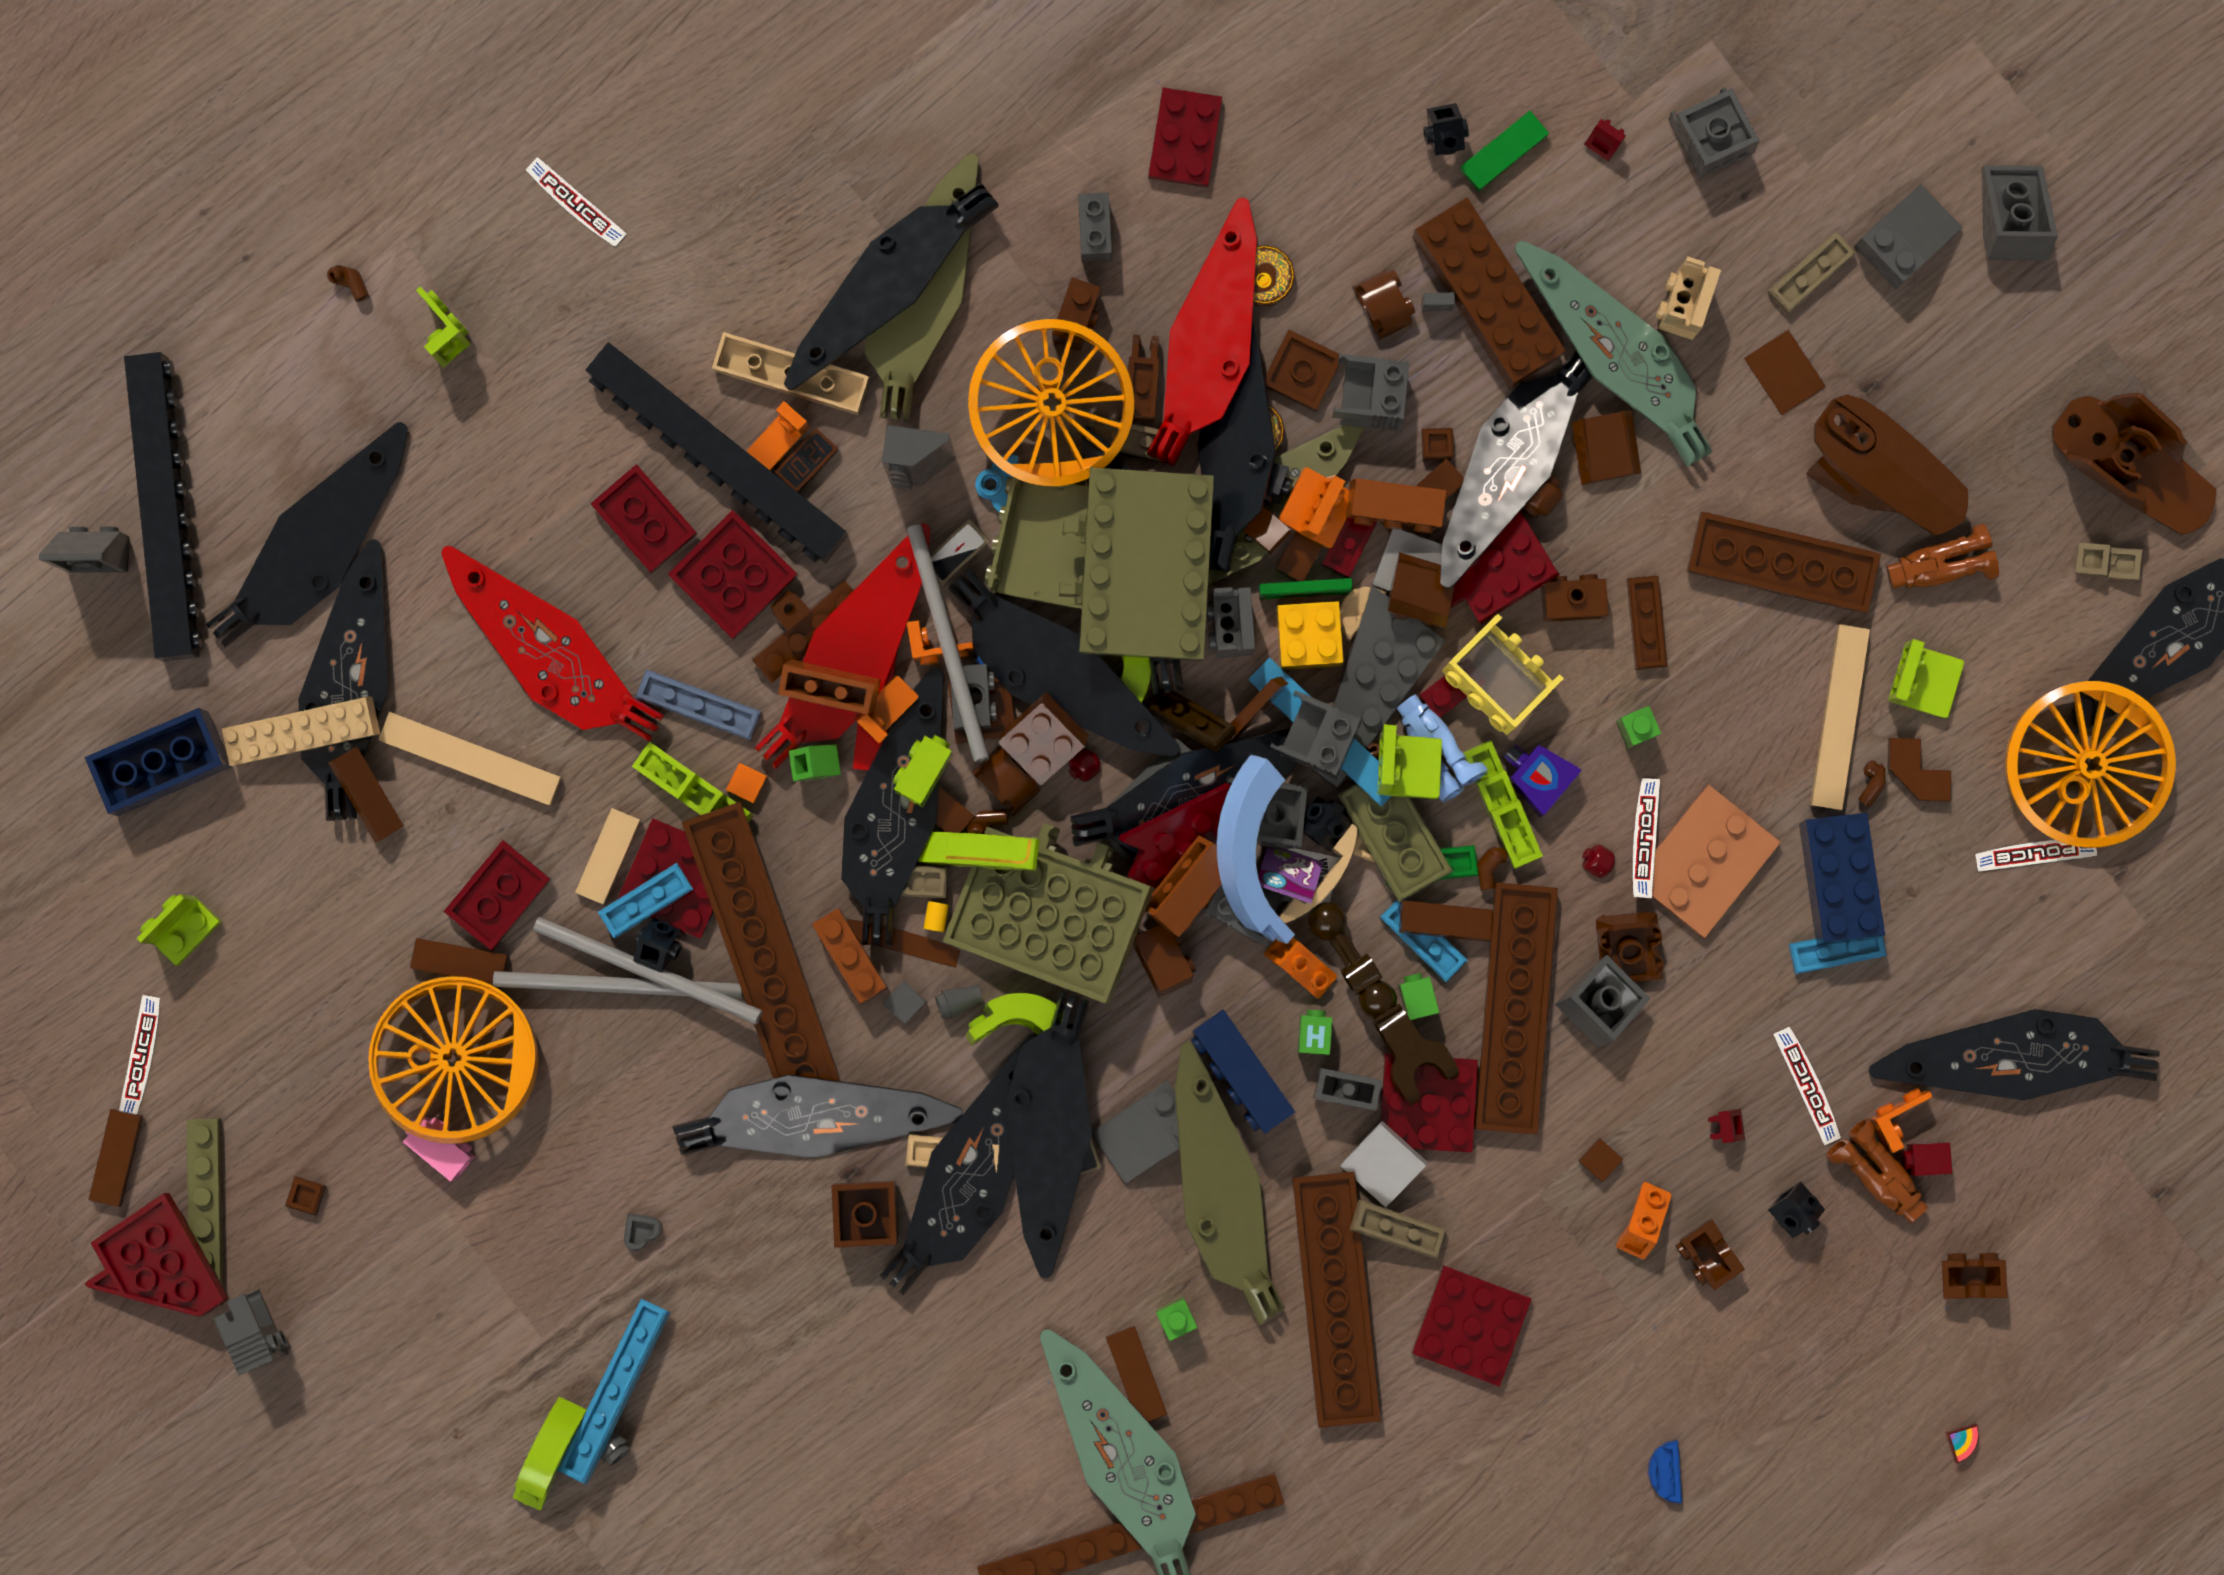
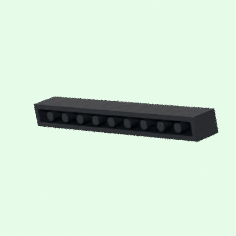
M607 342L585 369L591 377L588 381L602 393L605 389L614 395L612 401L624 411L631 408L638 414L636 420L648 430L654 427L660 431L662 435L659 438L672 449L676 446L680 447L686 452L683 458L696 468L700 464L710 471L706 476L721 487L724 483L733 490L730 495L743 506L749 502L757 509L754 514L767 525L771 521L781 528L778 533L791 544L796 540L803 545L804 549L802 552L815 563L820 559L826 564L849 536L846 530L611 343Z
M161 352L124 356L155 659L163 662L200 657L199 649L203 647L201 632L197 631L196 619H199L200 611L198 602L194 601L193 589L196 588L197 582L195 572L190 568V558H193V546L191 541L187 539L186 528H190V516L188 511L184 510L183 498H187V487L185 481L181 480L180 468L184 467V458L182 451L178 450L177 438L181 437V428L179 421L175 420L174 408L178 407L177 394L175 390H172L171 378L175 377L174 365L172 360H169Z

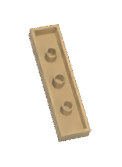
M723 332L712 366L714 372L859 416L870 382L869 376L834 365H828L795 390H788L784 385V381L794 359V353Z
M363 697L222 728L229 766H238L380 735L373 697Z

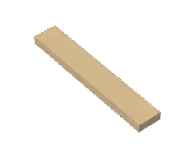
M1841 624L1837 626L1810 806L1837 811H1842L1870 629Z
M389 712L378 739L386 744L549 806L552 805L562 777Z

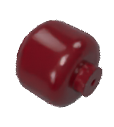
M1083 748L1068 761L1070 775L1074 779L1079 777L1083 782H1088L1101 771L1100 759L1092 750Z
M1600 844L1594 845L1591 849L1587 848L1582 855V858L1585 859L1582 864L1583 869L1597 878L1607 876L1615 865L1614 853Z

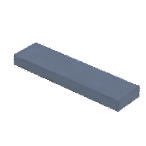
M647 669L635 697L638 700L750 741L762 713L754 708Z

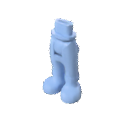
M1415 694L1400 704L1397 710L1403 717L1401 723L1406 725L1408 736L1439 738L1442 740L1441 753L1456 775V778H1454L1450 774L1449 768L1441 759L1439 798L1445 803L1459 795L1465 789L1464 786L1482 778L1488 772V769L1481 762L1468 763L1465 760L1466 756L1460 751L1447 725L1436 713L1428 709L1429 706L1427 704H1422Z

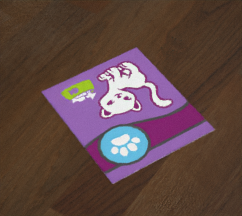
M1267 847L1258 874L1260 886L1311 904L1324 862L1287 849Z

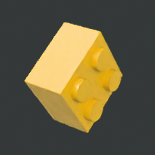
M1339 601L1277 605L1276 620L1279 663L1282 670L1342 666L1343 650Z

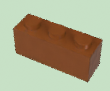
M1356 478L1350 481L1346 518H1353L1354 524L1372 526L1373 521L1384 522V528L1402 530L1403 525L1414 526V532L1432 534L1433 529H1438L1443 524L1446 490Z
M791 659L783 664L778 695L868 715L875 710L881 679Z
M1199 835L1151 895L1145 912L1164 929L1177 937H1180L1191 926L1193 919L1211 901L1212 895L1222 884L1217 863V846Z
M837 908L812 923L813 928L860 1004L867 1002L888 989L887 984L841 909Z

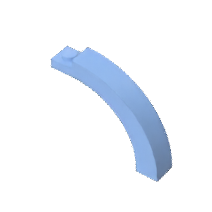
M1250 755L1233 780L1221 811L1217 834L1219 876L1229 905L1245 928L1261 933L1271 942L1278 940L1288 944L1295 934L1270 907L1260 886L1256 867V844L1259 827L1269 802L1285 779L1268 759Z

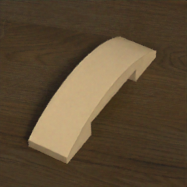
M1351 824L1331 851L1340 858L1316 887L1312 903H1303L1298 899L1292 898L1278 915L1284 923L1297 919L1309 912L1338 883L1348 866L1357 837V827Z

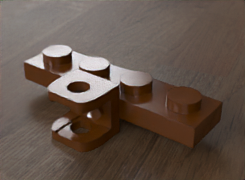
M845 580L810 609L791 591H786L771 604L774 616L786 630L751 658L771 683L782 675L783 664L791 659L799 661L805 656L814 631L854 591ZM793 604L792 611L785 613V605Z

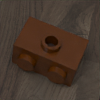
M1072 277L1057 319L1074 322L1094 329L1100 313L1095 310L1101 296V287ZM1053 330L1052 342L1066 346L1069 334ZM1074 335L1070 348L1081 351L1085 340Z
M1597 574L1580 575L1579 580L1567 581V576H1557L1541 586L1543 622L1605 619L1608 616L1606 579H1598Z
M1161 925L1136 935L1133 942L1136 954L1158 998L1191 984L1194 978L1193 973L1196 972L1190 956H1184L1179 947L1182 945L1181 938L1164 929Z

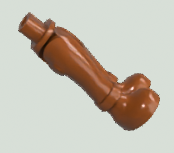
M1982 523L1973 526L1972 534L1967 538L1963 536L1956 540L1939 542L1920 548L1905 558H1899L1898 563L1887 565L1886 569L1892 589L1903 586L1909 589L1912 586L1932 587L1942 585L1964 576L1975 575L1976 571L1982 572L1985 578L1989 580L1998 578L1999 565L1994 550L1973 558L1968 557L1951 563L1945 562L1947 559L1966 555L1971 551H1982L1992 548V539L1986 525Z
M1865 1118L1858 1122L1848 1135L1866 1151V1155L1880 1168L1881 1174L1858 1153L1857 1149L1848 1139H1842L1834 1144L1826 1153V1158L1833 1164L1845 1163L1850 1165V1170L1858 1176L1864 1187L1880 1203L1893 1210L1897 1216L1902 1215L1909 1223H1912L1927 1210L1928 1206L1920 1199L1922 1194L1916 1190L1911 1177L1903 1166L1885 1150V1147L1880 1142H1876L1874 1123L1869 1118Z

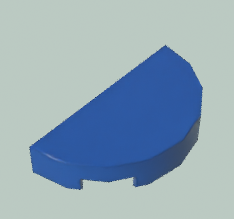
M1678 1440L1664 1442L1655 1449L1649 1459L1647 1473L1650 1485L1658 1495L1669 1502L1682 1504Z

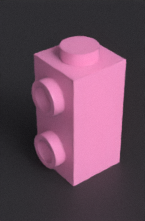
M426 1117L421 1126L441 1131L443 1130L444 1122L437 1117L433 1119ZM405 1131L408 1136L403 1143L450 1182L456 1181L476 1157L470 1152L473 1147L468 1142L457 1144L436 1143L421 1139Z

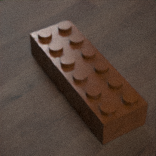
M1467 197L1415 229L1412 238L1448 293L1454 292L1455 305L1509 389L1514 388L1563 356L1566 350Z

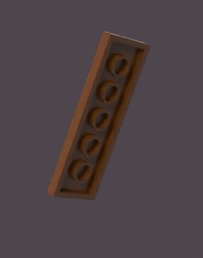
M1702 511L1699 514L1686 572L1867 614L1881 553Z

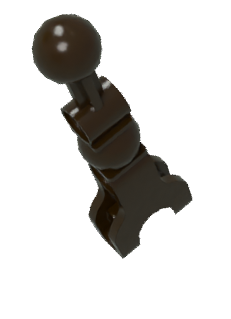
M1323 902L1316 905L1308 917L1309 928L1317 938L1330 941L1346 966L1340 970L1341 974L1354 995H1358L1360 1010L1366 1016L1374 1019L1372 1021L1373 1025L1393 1056L1390 1080L1405 1103L1412 1106L1420 1098V1092L1413 1079L1415 1070L1419 1066H1433L1447 1080H1454L1459 1077V1068L1446 1046L1437 1041L1422 1038L1400 1004L1397 1005L1395 990L1390 984L1382 981L1383 976L1368 954L1360 956L1345 932L1347 927L1345 911L1333 902Z

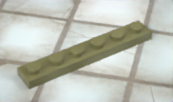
M221 1118L188 1119V1227L223 1288Z

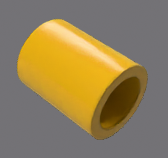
M928 901L923 929L945 932L949 905Z

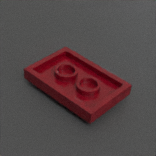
M1162 87L1148 179L1208 188L1222 96Z
M637 464L591 503L592 507L651 574L698 534Z
M502 840L443 912L489 950L493 951L552 879L505 840Z

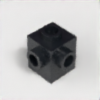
M1453 103L1426 109L1428 126L1423 127L1426 145L1431 144L1435 155H1451L1456 151L1465 150L1464 138L1469 137L1467 120L1462 118L1457 104Z
M1317 796L1305 812L1303 833L1312 841L1331 851L1352 822L1343 814L1346 809L1333 799L1326 802Z
M653 918L646 928L641 927L636 936L635 944H637L633 961L662 972L670 960H676L680 954L682 943L679 942L682 930L665 921Z
M1800 1181L1780 1194L1768 1211L1778 1221L1779 1225L1794 1238L1802 1232L1808 1235L1820 1225L1818 1219L1825 1209L1819 1200Z

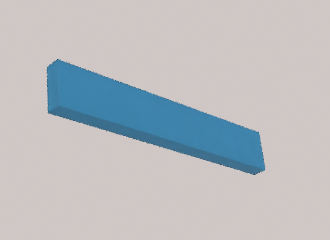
M1269 657L1248 681L1261 691L1271 679L1282 676L1289 684L1274 699L1272 704L1293 723L1302 704L1299 697H1294L1295 690L1307 696L1310 695ZM1354 739L1341 769L1382 807L1392 796L1377 795L1378 760Z
M644 1299L640 1300L557 1471L583 1484H588L671 1312Z

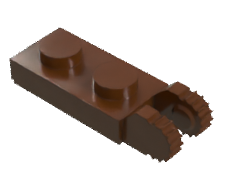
M1133 334L1132 356L1129 357L1128 373L1134 393L1133 420L1155 421L1160 360L1157 359L1159 336H1152L1150 340L1151 357L1142 358L1138 357L1139 350L1141 349L1140 335Z

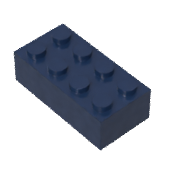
M201 708L192 710L84 757L107 813L115 816H121L232 767L229 766L227 754L209 712Z
M1868 813L1807 819L1800 823L1799 828L1815 939L1817 942L1816 946L1878 939L1885 936Z
M1224 1009L1192 1030L1195 1036L1190 1040L1201 1055L1207 1052L1213 1061L1208 1066L1218 1080L1225 1078L1230 1088L1226 1090L1236 1106H1239L1241 1103L1248 1111L1244 1117L1255 1132L1260 1129L1265 1134L1295 1113V1110Z

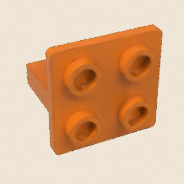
M1308 467L1303 468L1278 519L1287 527L1320 545L1332 548L1347 519L1349 490L1343 487L1345 480L1336 475L1326 478Z

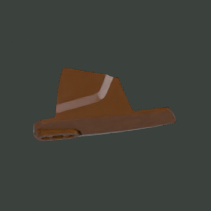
M2121 394L2113 396L2107 401L2091 396L2077 398L2070 401L2052 426V441L2068 461L2100 486L2155 521L2184 535L2197 530L2209 520L2216 501V488L2183 460L2184 450L2188 442L2183 437L2180 428L2143 394ZM2068 418H2074L2078 427H2071L2068 424ZM2094 435H2097L2101 440L2099 446L2093 443Z
M1846 394L1830 401L1814 424V442L1823 455L1809 468L1806 473L1808 477L1852 505L1863 506L1871 510L1899 513L1932 535L1947 532L1965 520L1968 509V489L1925 446L1887 414L1863 398ZM1836 415L1840 417V424L1838 426L1834 422ZM1856 433H1860L1859 436L1861 438H1864L1862 444L1858 442V437L1855 435Z

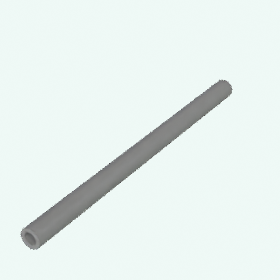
M920 524L913 525L907 528V533L974 762L984 761L989 756L923 529Z
M539 917L534 924L533 931L741 1019L756 1025L761 1019L763 1011L668 970L664 969L662 972L639 964L633 961L634 956L542 917Z
M494 971L493 974L494 987L687 996L649 979ZM694 981L734 999H742V990L738 983Z

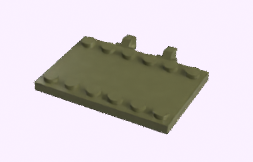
M1090 467L1087 515L1080 514L1079 520H1064L1062 535L1074 533L1076 536H1080L1081 543L1085 544L1084 576H1079V583L1064 584L1062 581L1059 583V597H1074V604L1082 605L1079 653L1193 661L1204 660L1213 475Z
M1043 823L1039 836L1032 837L1040 840L1036 870H993L971 867L942 942L1110 1005L1154 890L1149 885L1112 872L1114 865L1110 864L1115 850L1114 848L1098 842L1091 860L1086 858L1083 862L1058 853L1059 848L1054 847L1060 829ZM986 827L984 832L987 835L1011 836Z

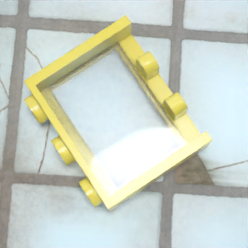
M1497 614L1441 671L1445 674L1448 683L1455 688H1459L1467 696L1468 702L1475 709L1482 710L1489 717V722L1496 730L1503 731L1508 735L1564 678L1559 674L1552 681L1540 669L1544 664L1543 659L1538 655H1534L1530 659L1518 647L1522 642L1520 636L1513 633L1508 637L1496 626L1502 619Z

